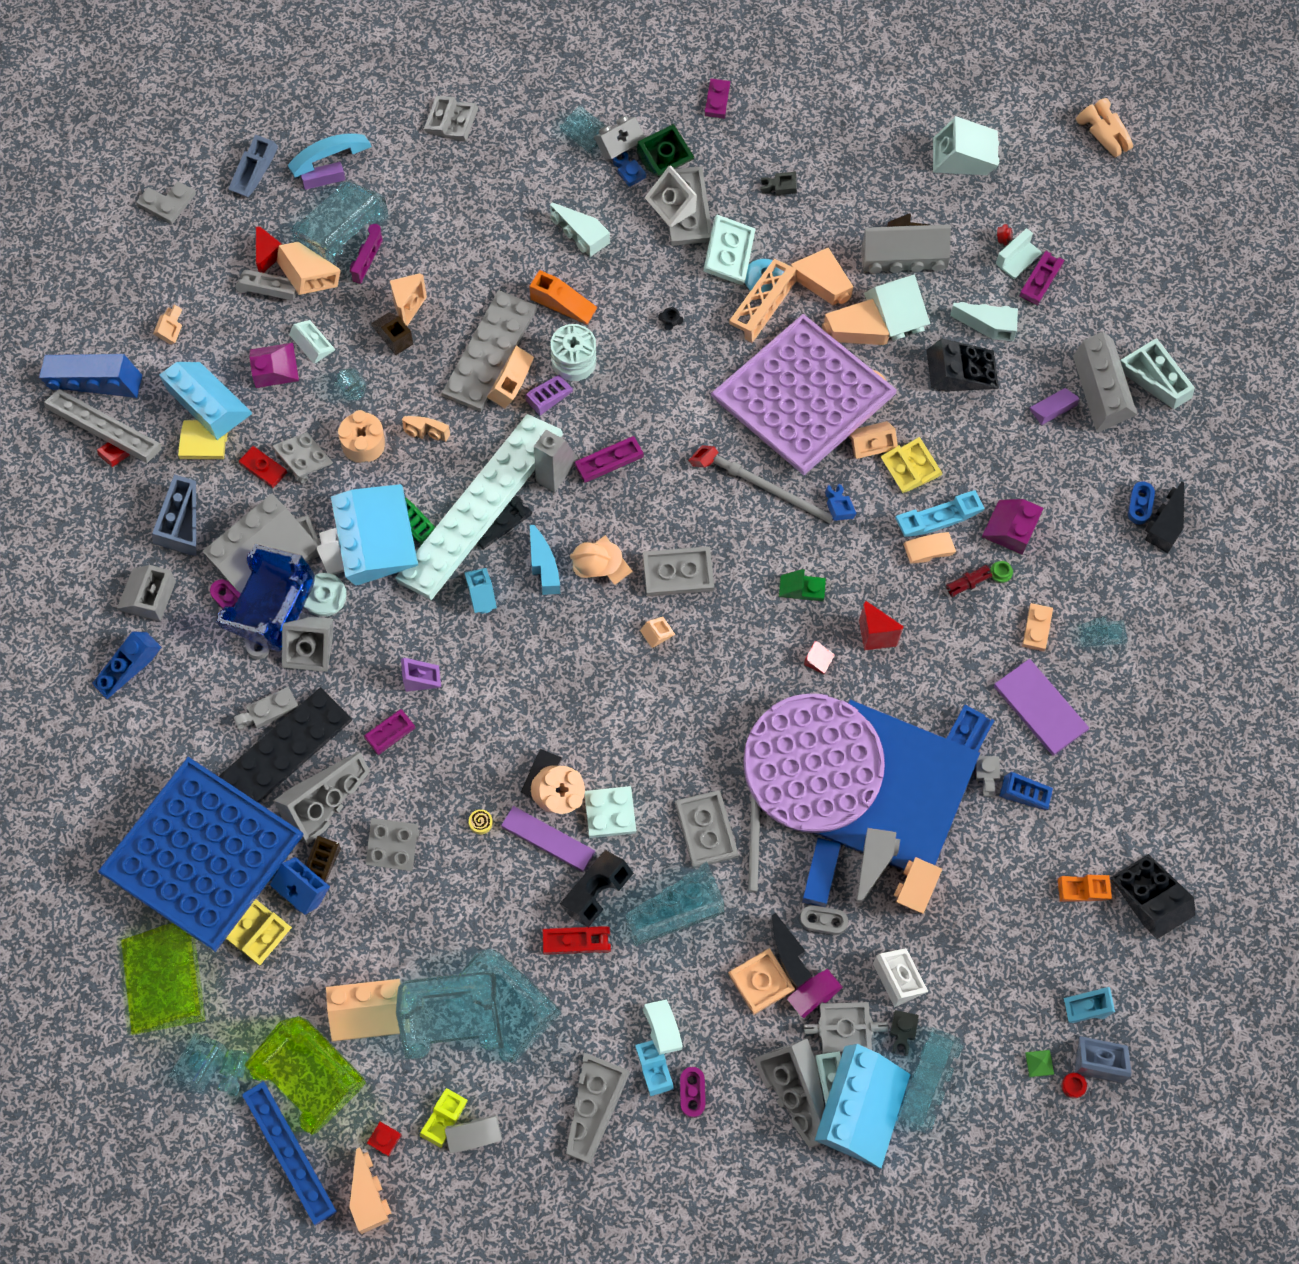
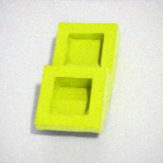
M446 1088L435 1105L432 1115L420 1132V1137L442 1148L447 1140L445 1128L456 1124L468 1100Z

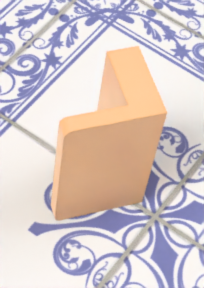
M888 421L857 428L848 436L852 440L853 454L856 459L891 451L898 446L896 429Z

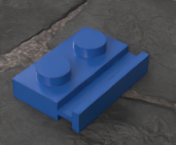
M964 705L946 739L979 751L995 720H990L984 714Z

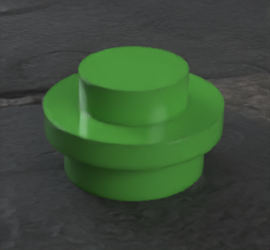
M998 561L990 569L992 579L998 583L1008 582L1013 575V569L1006 561Z

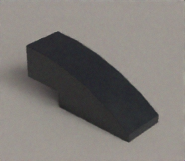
M774 913L770 920L774 950L779 964L796 991L809 981L813 975L800 960L804 956V948L779 916Z

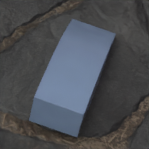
M255 134L248 152L244 151L229 186L230 191L245 197H249L278 149L274 141Z

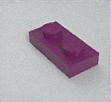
M710 78L705 116L725 119L731 81Z

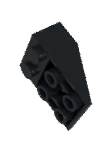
M943 338L926 350L931 388L946 392L999 389L994 350Z
M1149 854L1110 877L1143 926L1156 939L1196 916L1194 897Z

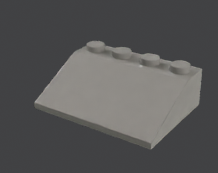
M271 493L205 548L203 553L220 574L252 606L317 551L318 544L288 509Z

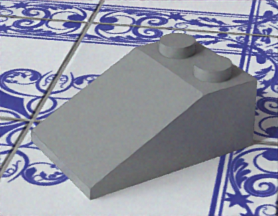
M867 828L856 904H862L890 864L893 856H897L900 839H896V832Z

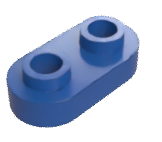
M1141 481L1136 483L1130 495L1128 518L1131 522L1138 525L1145 524L1152 514L1155 490L1148 482ZM1138 493H1144L1146 497H1141ZM1135 512H1140L1142 516H1137Z

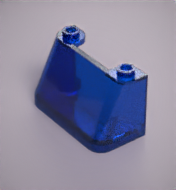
M255 544L247 555V564L252 573L234 608L225 606L220 610L216 623L224 630L269 650L279 652L282 650L283 623L298 619L314 586L315 575L302 555Z

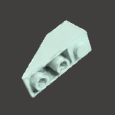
M555 203L550 204L551 220L554 224H559L563 228L565 235L569 239H574L582 253L586 252L591 257L610 244V232L596 218Z
M965 302L953 303L950 314L953 318L991 339L1014 341L1017 332L1018 308H1011L1009 306L996 307L987 304L973 305Z

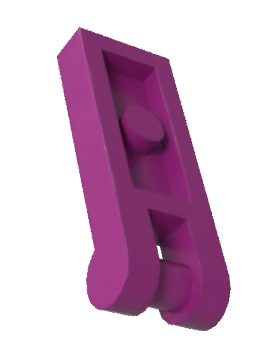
M371 224L368 227L369 236L365 244H361L358 258L351 263L350 273L352 280L358 284L362 283L383 241L381 228L378 224Z
M1048 251L1044 252L1019 297L1037 306L1065 262L1060 257L1057 259L1051 256L1052 253Z

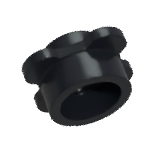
M674 307L666 308L663 313L658 315V319L664 323L666 330H672L674 326L681 325L684 321L679 311Z

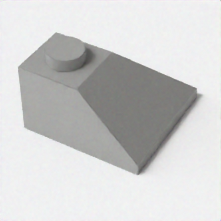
M308 617L283 623L282 667L327 672L333 641V619Z

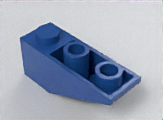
M132 631L92 684L108 699L147 666L162 647L147 632Z

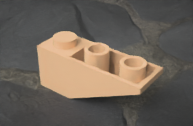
M515 346L487 398L505 409L517 395L534 357L518 346Z
M357 1148L350 1210L358 1231L363 1234L390 1222L387 1215L391 1214V1210L387 1200L382 1201L378 1191L382 1190L377 1175L374 1177L371 1175L369 1168L373 1166L369 1153L363 1154L361 1148Z

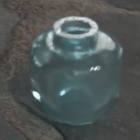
M354 368L342 369L334 380L335 388L345 400L356 401L365 394L367 384L358 370Z

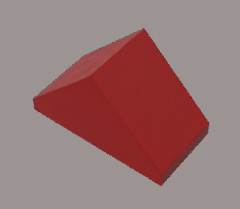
M260 226L256 227V265L258 272L264 273L277 261L279 245H282V243Z

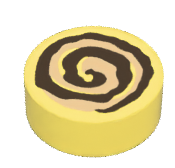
M476 810L470 815L469 826L474 833L482 835L491 830L493 821L489 812Z

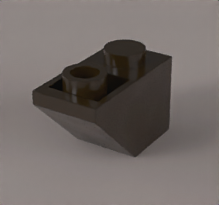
M388 312L371 323V326L395 355L413 345L411 330L399 316Z

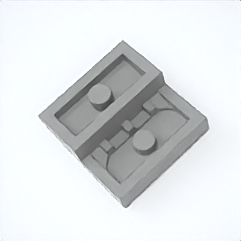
M436 96L424 130L430 134L467 141L478 107L476 103L457 102L455 97Z

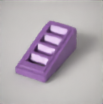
M557 375L526 394V402L540 416L573 392V388L560 375ZM559 382L564 390L561 391L555 384ZM552 387L557 394L554 395L550 388ZM546 392L550 398H547L543 393ZM539 396L543 400L542 402L537 399Z

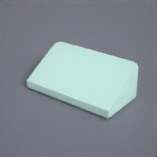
M310 320L293 324L289 335L313 364L335 351V348Z
M840 1051L815 1056L825 1105L841 1059Z

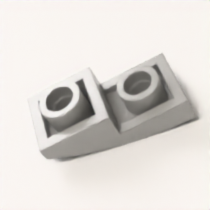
M497 1115L477 1118L468 1123L447 1126L445 1128L450 1153L465 1151L502 1140Z

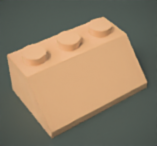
M400 979L326 987L327 1012L332 1042L406 1033L403 989Z

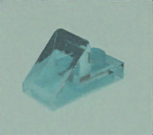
M1101 616L1078 625L1081 648L1121 645L1128 642L1124 620L1107 622L1106 616Z

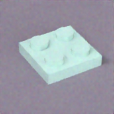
M631 786L585 791L589 838L636 833Z

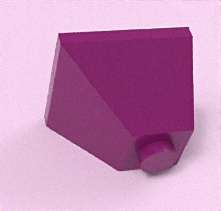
M293 342L250 349L251 372L256 388L299 381Z

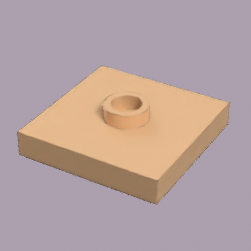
M770 948L728 972V975L753 1015L795 991L794 986Z

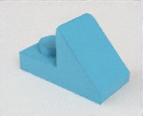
M1110 987L1064 998L1068 1022L1070 1023L1092 1018L1105 1019L1115 1012Z

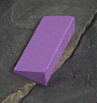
M341 162L316 167L313 171L301 175L306 190L344 181L345 175Z
M1064 388L1031 406L1029 409L1039 423L1043 425L1076 407L1080 399Z

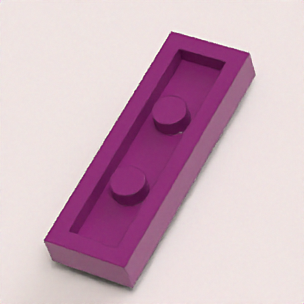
M632 436L575 461V467L583 482L586 483L643 458L644 453L636 438Z

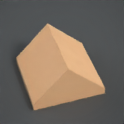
M420 273L390 281L397 315L407 326L427 297L424 276Z

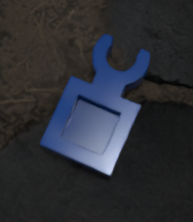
M626 152L621 153L622 158H624L623 160H618L616 157L613 158V164L616 167H620L618 168V174L629 187L646 178V172L635 159L629 161Z
M838 484L836 492L831 489L830 485L825 490V495L829 498L827 506L834 521L854 519L856 515L850 497L842 495L844 489L841 484Z

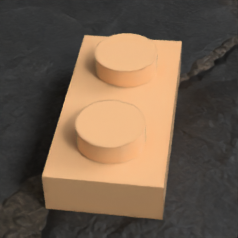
M1030 604L1022 647L1045 651L1053 608Z

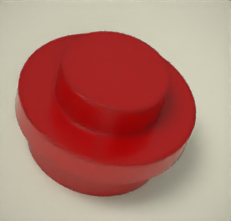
M1003 224L1002 227L997 229L999 244L1009 245V241L1013 240L1012 228H1008L1007 224Z

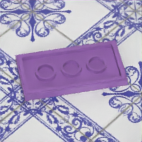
M1031 659L1025 661L994 684V688L1052 756L1089 730L1088 725Z

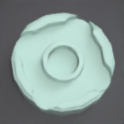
M319 573L304 583L301 589V600L305 609L311 614L319 617L330 616L337 613L344 606L347 591L343 582L337 576L330 573Z

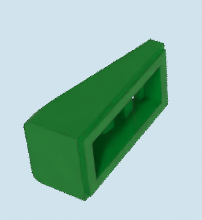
M405 498L409 518L415 515L410 521L412 536L422 545L436 527L409 499ZM421 521L422 523L414 530L413 527ZM428 527L429 530L420 536L419 533Z

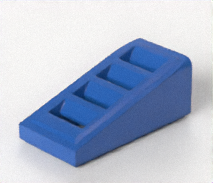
M1010 772L1004 776L999 797L1048 810L1053 788ZM1021 785L1025 786L1023 794L1019 793ZM1033 788V795L1029 797L1030 789ZM1039 791H1043L1041 801L1037 800Z

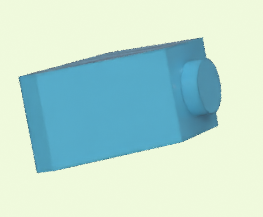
M487 568L465 572L474 612L484 614L497 608Z

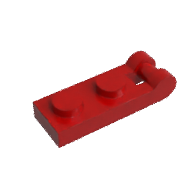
M610 927L543 929V954L610 953L611 944L608 943V936L611 935ZM591 936H598L599 943H592Z

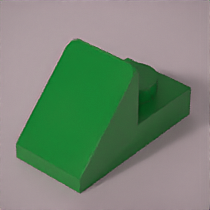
M805 569L781 575L779 597L824 602L826 578L804 576Z

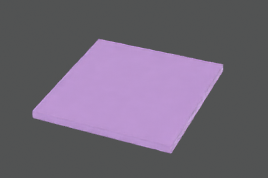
M802 314L711 393V396L795 469L805 475L896 394L897 389L807 316Z

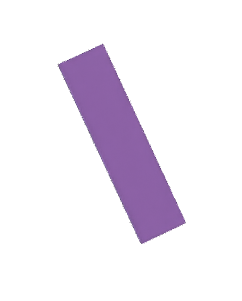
M515 806L512 807L501 825L508 832L583 873L595 854V850Z

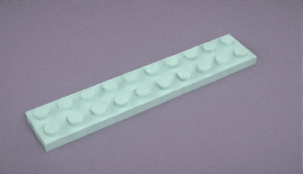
M527 414L416 551L418 566L400 571L395 577L396 581L432 600L534 472V445L544 431L548 430L561 437L563 435L561 429Z

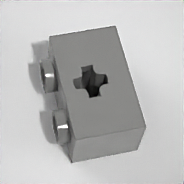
M622 116L616 120L617 124L612 127L607 125L598 130L599 134L595 135L594 138L604 159H612L645 138L636 117Z

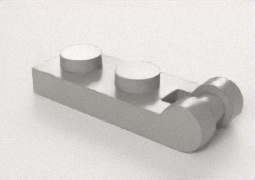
M244 270L235 286L236 290L240 293L250 291L294 301L297 295L296 289L288 278L251 270Z

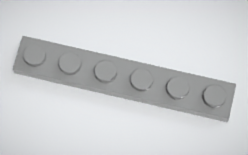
M60 389L44 402L45 408L146 463L162 450L159 442Z

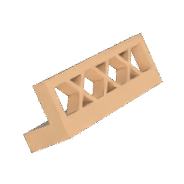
M774 259L729 320L730 325L744 331L746 340L753 343L796 283V269ZM776 267L784 271L780 276L773 277L772 275ZM772 283L773 288L771 291H761L763 285ZM761 299L762 303L760 306L750 308L752 300ZM750 315V320L747 324L738 321L740 316Z

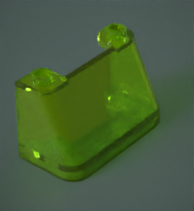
M300 1016L280 1021L245 1063V1066L250 1070V1075L258 1081L270 1079L302 1112L299 1116L300 1126L311 1135L318 1133L366 1084L364 1077L309 1021Z

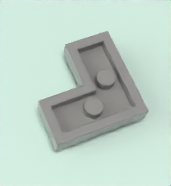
M177 181L166 196L148 187L136 204L143 210L173 224L196 195L194 189Z

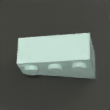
M1157 338L1120 360L1125 376L1172 409L1192 399L1195 387Z

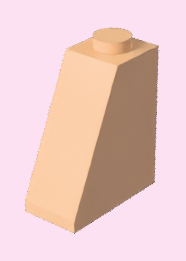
M300 242L279 245L277 263L299 295L338 287L340 269Z
M829 248L791 264V267L796 269L797 282L831 305L846 303L852 297L853 285Z
M873 299L825 314L824 323H822V329L837 342L885 345L888 343L890 335Z

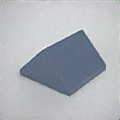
M1079 1036L1075 1073L1123 1084L1132 1074L1128 1046Z

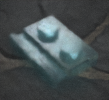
M579 105L559 127L561 131L591 153L592 149L598 146L594 136L599 134L598 130L606 125Z

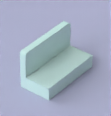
M1027 228L998 254L996 265L1013 279H1016L1042 254L1038 248L1030 243L1033 233Z

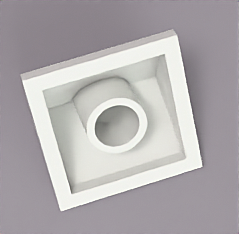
M668 166L645 196V199L669 227H672L696 212L697 195L673 167Z
M906 948L881 953L876 956L873 965L894 1007L928 992Z

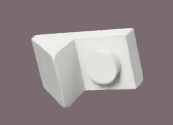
M333 528L319 533L321 545L317 546V551L327 573L335 575L344 572L337 529Z

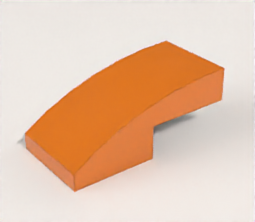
M1109 875L1061 876L1058 878L1060 902L1104 901L1112 899Z

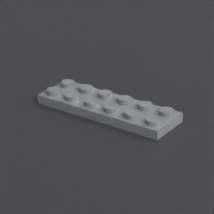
M498 290L443 389L442 396L482 412L489 399L487 395L515 346H518L537 311V305Z

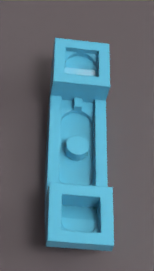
M362 134L335 135L315 142L302 150L288 164V167L294 177H298L314 170L312 162L347 148L352 154H355L372 146L365 135Z
M976 490L955 496L953 501L917 512L915 509L897 515L895 519L904 537L932 533L962 522L984 511L985 508Z

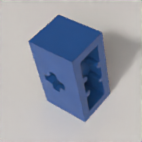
M296 857L282 863L270 883V886L280 896L287 899L294 905L296 910L304 915L319 907L330 888L327 883Z

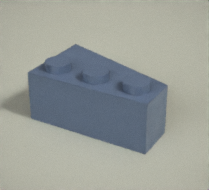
M174 474L152 532L153 544L197 556L196 481Z

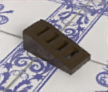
M317 836L306 866L317 876L321 877L325 883L341 850L340 844ZM323 846L328 849H331V852L329 853L320 849ZM317 856H321L327 858L328 860L327 862H324L316 858ZM313 865H317L319 867L324 868V871L322 872L312 867Z

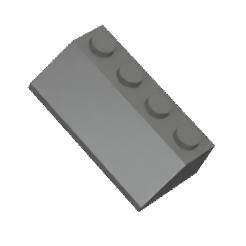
M924 225L865 228L861 247L863 272L876 274L881 271L898 273L902 270L920 272L928 269L934 271L947 269L950 260L951 226Z
M1103 331L1083 340L1073 358L1096 432H1101L1136 416L1137 412L1114 340Z

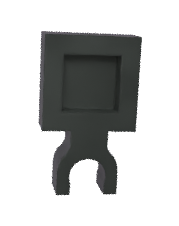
M796 171L775 173V179L769 177L761 178L762 185L767 184V186H761L762 194L770 193L774 190L776 195L797 193Z
M898 1010L894 1011L890 1035L897 1037V1041L894 1042L891 1053L895 1054L896 1046L902 1045L905 1048L904 1056H908L909 1044L907 1039L915 1040L919 1015Z

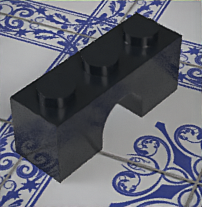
M604 850L561 901L560 905L571 918L589 928L604 910L596 900L598 894L606 888H614L620 891L634 873L624 859Z

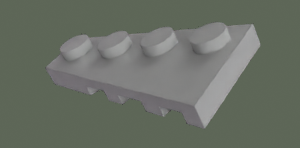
M584 1053L582 1073H580L579 1090L574 1106V1118L571 1123L566 1151L568 1156L589 1165L591 1164L629 1077V1070Z

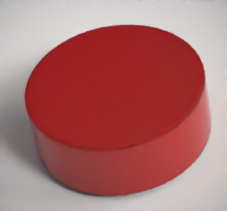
M1070 1073L1063 1078L1061 1088L1067 1097L1077 1099L1085 1094L1087 1082L1081 1074Z

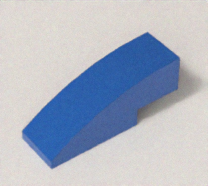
M817 838L802 903L826 908L841 843Z

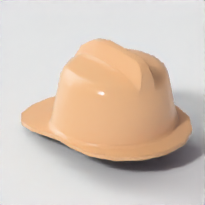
M585 542L575 548L573 554H570V558L573 561V570L576 575L581 578L610 575L619 568L622 562V552L617 545L611 542Z

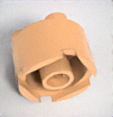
M358 410L342 421L338 434L343 453L348 459L358 463L371 462L383 453L385 437L382 424L378 418Z
M547 766L534 777L531 784L532 798L544 811L565 814L572 812L582 804L585 786L578 771L566 766ZM560 787V791L557 793L555 790Z

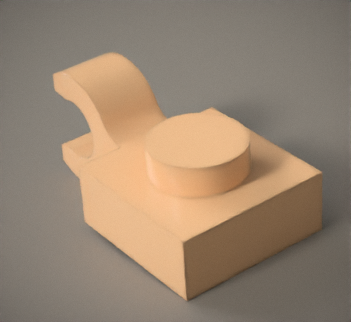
M173 305L172 309L168 307L165 314L159 317L153 334L168 344L176 343L182 327L177 322L182 309L176 305Z

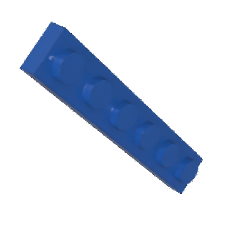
M263 1081L243 1093V1098L313 1224L316 1226L336 1214L337 1210L266 1083Z

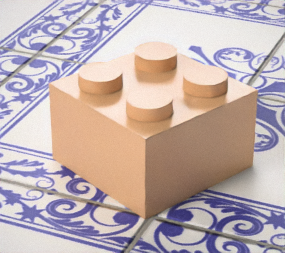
M916 857L913 862L909 860L903 872L907 876L904 884L899 882L894 896L897 897L896 903L924 914L942 868Z

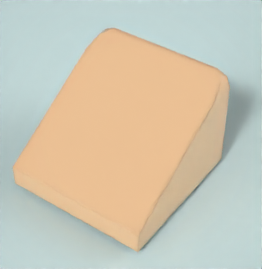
M664 617L647 621L640 630L651 648L675 635Z

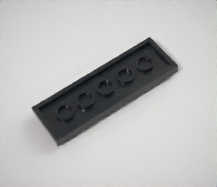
M320 687L218 777L260 803L352 721V718Z

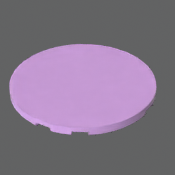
M823 694L796 695L773 705L754 724L746 742L743 759L744 774L748 788L760 808L776 822L793 830L808 833L834 831L851 824L862 816L879 793L885 767L883 748L872 724L852 705Z

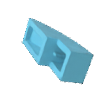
M530 525L532 575L541 574L542 595L561 594L559 573L552 551L536 526Z

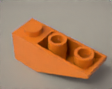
M541 270L538 271L529 286L530 300L588 325L597 309V306L562 280Z

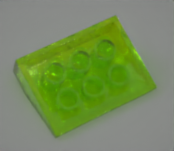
M171 923L121 940L132 1035L206 1021L195 938Z

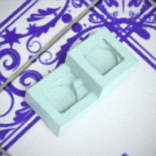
M662 1000L644 1004L643 1012L652 1029L650 1036L659 1055L682 1050L683 1046L679 1030L668 1001Z

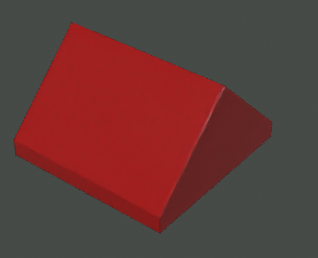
M865 601L863 604L859 625L864 651L896 647L900 641L904 626L869 602Z

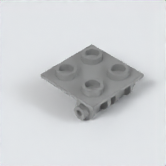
M307 432L272 446L277 459L282 461L284 467L288 468L287 470L290 473L293 472L297 482L305 483L308 480L307 475L333 463Z
M371 818L365 865L413 871L416 840L419 838L418 824Z

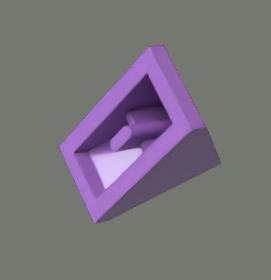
M408 658L401 659L402 677L406 692L441 687L439 665Z

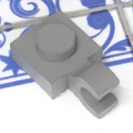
M979 756L976 762L975 780L983 781V797H993V792H995L994 781L999 782L1000 780L999 756Z

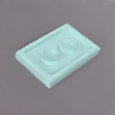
M716 215L703 271L743 285L746 279L755 228Z

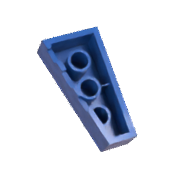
M125 354L45 355L39 378L52 390L63 389L137 398L143 375Z

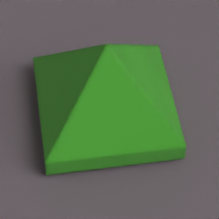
M1050 1050L1025 1053L1029 1077L1054 1075Z

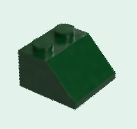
M674 124L637 143V155L645 168L657 177H660L668 166L676 169L695 159Z

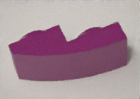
M826 969L799 987L787 1000L798 1014L805 1018L821 1002L826 1004L843 986L830 970Z

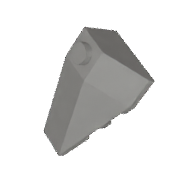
M356 752L293 786L276 798L274 803L283 820L302 831L304 835L301 839L304 843L308 844L326 831L330 825L328 822L335 811H341L344 807L341 804L348 793L353 794L370 770L361 753Z
M808 1039L785 1045L755 1057L754 1060L763 1083L767 1089L772 1086L780 1097L777 1100L781 1108L786 1106L792 1114L791 1123L808 1147L821 1144L814 1140L825 1107L817 1063Z

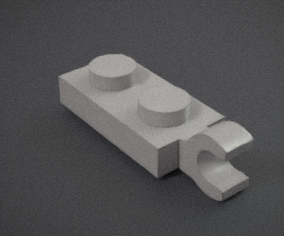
M286 687L246 706L249 713L239 714L234 717L239 731L252 724H255L258 729L291 713L298 707V704L289 687Z

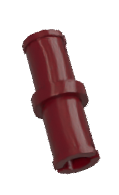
M985 564L983 567L971 573L966 572L962 575L963 577L946 584V589H950L948 591L950 596L955 597V595L967 589H974L975 585L991 578L992 573H988L990 569Z

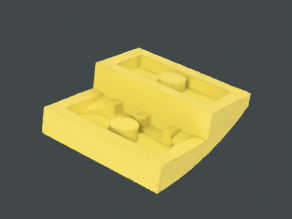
M184 420L179 442V458L224 459L225 442H227L228 432L217 440L199 421Z
M920 437L902 448L899 445L881 456L902 493L943 475Z
M255 899L226 940L258 965H261L292 927Z

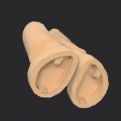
M1104 98L1097 101L1094 106L1092 104L1086 107L1076 117V121L1079 125L1092 124L1093 126L1089 131L1116 158L1121 155V148L1127 152L1133 148V143L1117 113H1111L1110 101Z

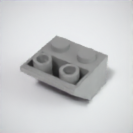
M152 565L133 568L117 606V611L161 622L176 583L171 570Z

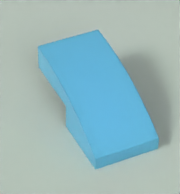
M653 1040L635 1045L650 1096L674 1090L664 1054L659 1055Z

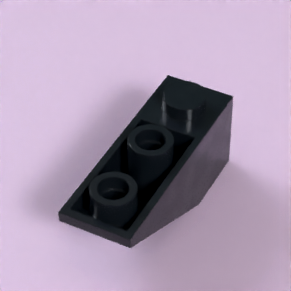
M1182 481L1177 488L1172 487L1166 497L1169 499L1166 505L1164 503L1161 504L1156 512V515L1159 517L1156 521L1151 520L1145 529L1148 533L1145 541L1166 553H1169L1184 528V482Z

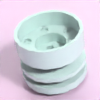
M568 324L560 327L551 338V362L557 375L568 381H580L593 373L596 366V339L593 333L585 326Z

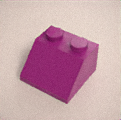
M1025 499L999 500L983 532L982 538L1023 555L1044 508Z

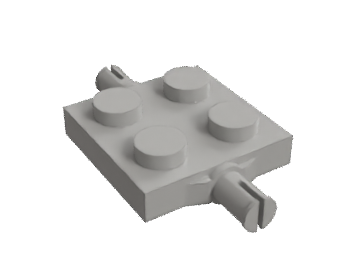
M869 1002L820 1004L818 1024H804V1035L819 1034L822 1042V1054L838 1051L842 1054L845 1046L859 1044L872 1050L871 1038L873 1032H888L887 1021H872L869 1013Z

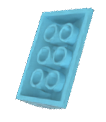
M401 484L353 489L331 496L345 577L354 585H361L418 566L403 486Z
M859 1044L845 1046L814 1141L881 1169L910 1074L879 1053Z

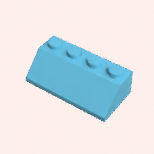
M176 362L159 374L166 390L217 440L252 414L200 362Z

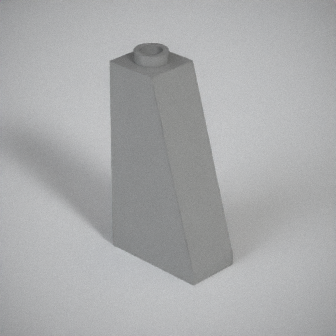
M548 430L544 431L534 445L536 482L555 493L574 467L575 461L579 460L564 439Z

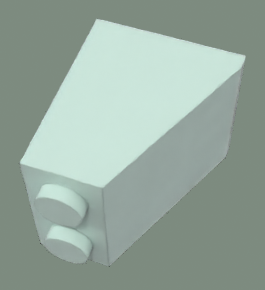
M955 116L933 137V173L988 175L999 164L998 131Z
M915 274L874 287L864 293L867 300H874L890 333L889 338L892 337L893 341L904 338V333L912 331V334L925 331L924 326L930 324Z

